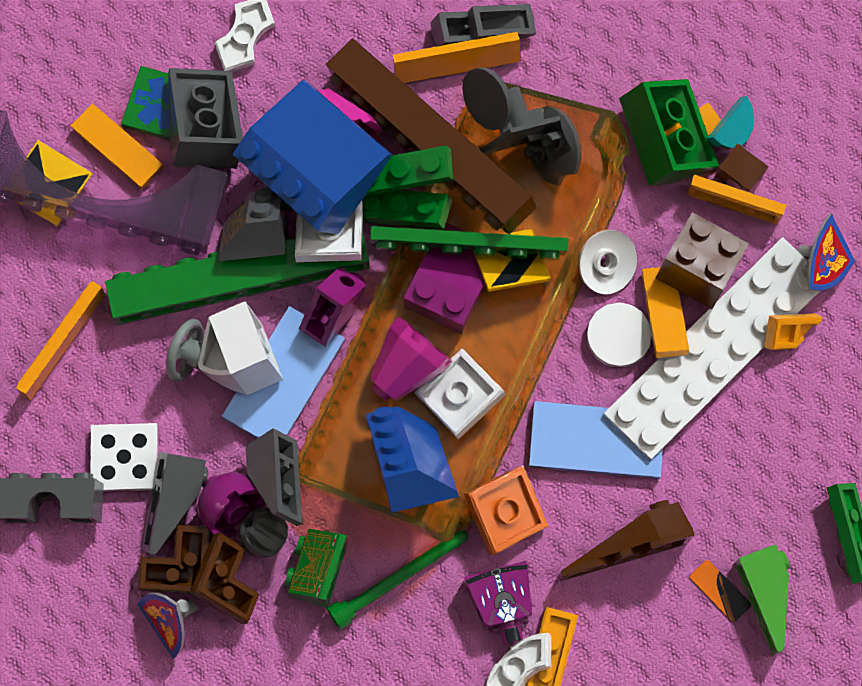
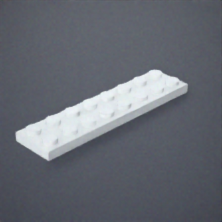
M782 237L716 302L713 309H709L686 332L689 355L659 358L603 415L651 460L764 348L769 315L798 314L820 292L807 289L808 277L801 272L807 259Z

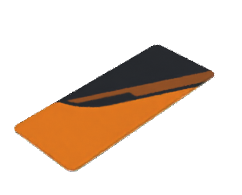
M705 560L690 575V579L732 622H735L751 607V603L709 560Z

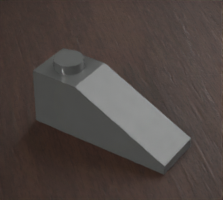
M273 428L246 446L247 474L273 515L299 526L302 524L297 440Z
M159 452L141 550L150 554H156L200 494L201 486H204L208 478V468L205 467L206 460Z

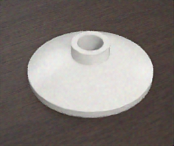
M616 230L600 231L586 241L580 252L578 261L580 277L584 284L594 292L600 294L618 292L630 282L635 273L637 253L633 242L622 232ZM604 255L605 262L600 265L601 258Z

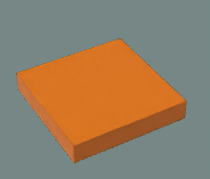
M517 466L464 493L489 555H495L548 527L524 466Z

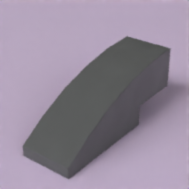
M530 4L472 6L469 11L438 13L430 22L435 47L518 32L519 39L536 34Z

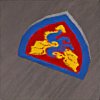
M828 214L821 225L813 246L800 245L798 248V252L804 258H808L801 272L808 277L807 289L822 291L832 288L845 277L855 262L832 214Z
M157 592L148 593L140 599L137 605L172 659H175L184 646L185 632L183 619L198 610L197 605L192 599L188 601L181 599L175 602L166 595Z

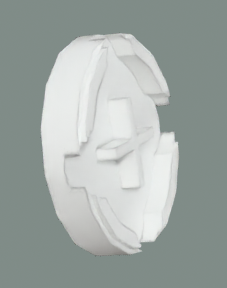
M624 303L608 304L596 311L587 329L589 350L598 361L610 367H629L640 361L648 351L652 338L650 322L643 312L632 305Z

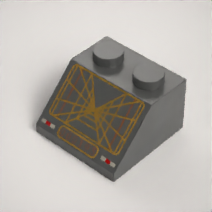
M268 187L250 192L224 223L219 260L226 261L284 255L289 224L285 201Z

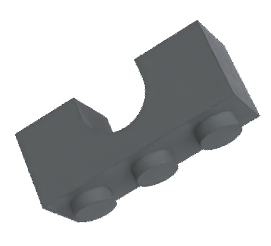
M10 473L9 478H0V521L3 523H37L38 509L42 502L48 498L57 497L60 501V518L68 523H102L104 483L93 478L91 473H74L73 478H61V474L41 473V478H29V475L25 473Z

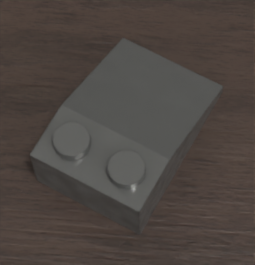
M169 68V136L173 167L237 169L239 160L232 154L243 139L232 71Z

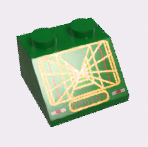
M308 529L306 537L300 536L295 550V555L300 557L296 569L290 567L284 585L289 588V597L324 608L328 607L348 546L347 535Z

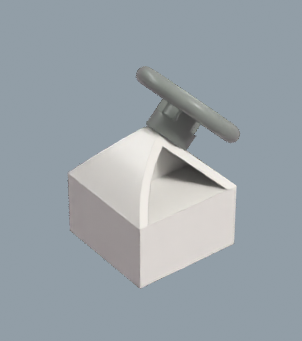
M246 301L208 317L205 335L200 321L197 319L187 320L175 333L166 357L167 376L175 382L185 379L193 368H196L222 386L249 395L283 380L264 327ZM176 359H181V369L179 371H176Z

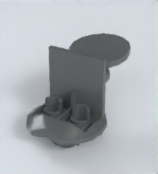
M478 67L468 71L463 80L462 90L469 113L485 129L500 130V136L484 146L480 151L484 154H489L526 144L527 147L524 151L525 159L530 158L535 170L546 182L558 186L561 185L567 175L578 174L581 163L579 135L570 118L561 109L549 105L528 110L520 88L513 87L508 89L501 77L493 70Z

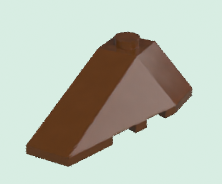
M668 500L653 503L649 505V511L637 517L561 570L558 575L560 582L687 545L695 536L693 528L679 502L669 504Z

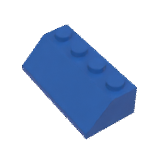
M398 406L392 408L380 407L374 410V412L366 413L372 446L391 513L459 497L435 426Z

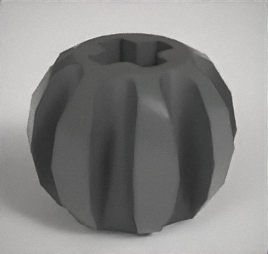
M256 508L243 520L239 529V539L249 554L261 558L272 557L284 546L288 537L289 527L284 519L273 515L269 508Z

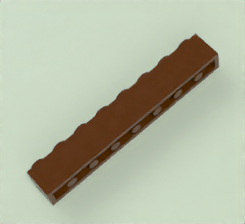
M354 38L326 63L331 74L328 78L330 82L341 92L346 89L352 95L350 99L358 108L363 111L367 108L374 114L372 117L383 127L384 131L387 128L391 129L396 134L394 139L405 150L411 147L414 151L445 145L451 148L454 180L442 183L450 190L458 189L463 194L461 199L474 211L479 208L485 214L484 220L494 230L498 231L501 228L507 234H511L536 209L533 197Z

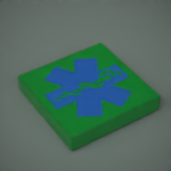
M140 66L121 122L122 127L170 141L168 73Z

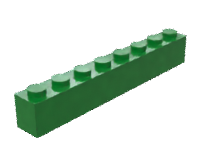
M363 231L362 260L296 262V238L290 239V237H287L284 255L220 261L219 251L208 254V258L195 261L194 258H184L178 260L174 266L163 268L162 265H153L145 268L144 272L131 275L130 272L115 274L111 280L105 281L113 320L116 326L323 280L327 279L338 268H343L349 273L370 269V260Z

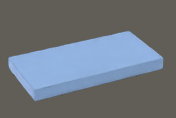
M289 306L268 340L283 380L249 395L236 392L224 411L222 419L255 438H259L273 428L288 436L346 339L336 334L328 345L324 347L299 330L304 314Z
M534 401L529 468L660 479L663 448L649 460L603 415L609 408Z

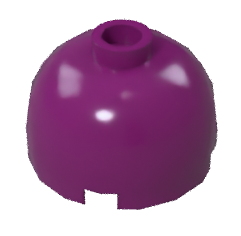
M229 472L219 476H212L205 482L198 499V513L203 524L212 535L220 532L230 537L238 533L234 527L241 523L254 509L263 508L265 501L250 477L237 472Z

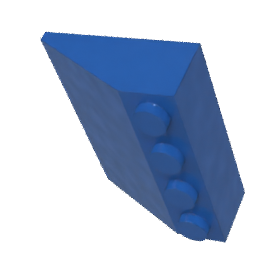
M306 80L298 83L253 124L232 154L317 231L336 235L345 226L392 156L389 151Z

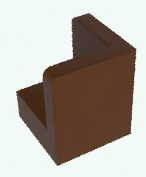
M737 144L718 167L714 177L723 184L730 178L746 191H750L756 182L765 175L769 166L740 144Z

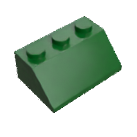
M689 79L642 82L619 98L649 186L673 184L719 167L712 144L706 139L708 133ZM680 123L681 128L666 137L665 132Z

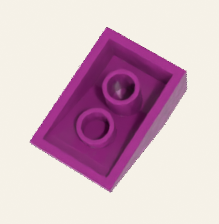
M448 222L445 223L444 229H441L444 231L467 232ZM430 248L404 296V308L459 334H463L486 288L473 250H462V254L453 255L442 253V248Z

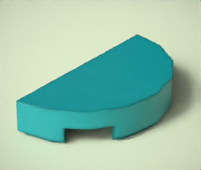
M748 96L739 97L706 138L713 146L729 149L734 148L737 144L743 145L748 141L753 131L755 119L753 106Z

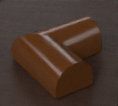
M177 525L174 558L140 556L138 590L189 593L209 546L210 531L207 527Z
M220 532L215 533L211 538L189 593L236 622L248 624L259 593L234 578L246 548Z

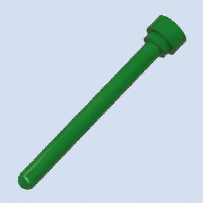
M465 530L455 532L349 602L344 600L339 603L337 601L326 609L338 629L341 631L352 624L351 620L356 617L355 613L468 540V533Z

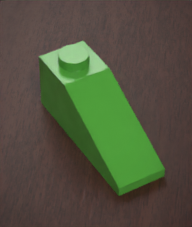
M775 544L743 556L734 562L772 656L784 651L789 583L787 570L790 569L785 552L783 550L779 551Z

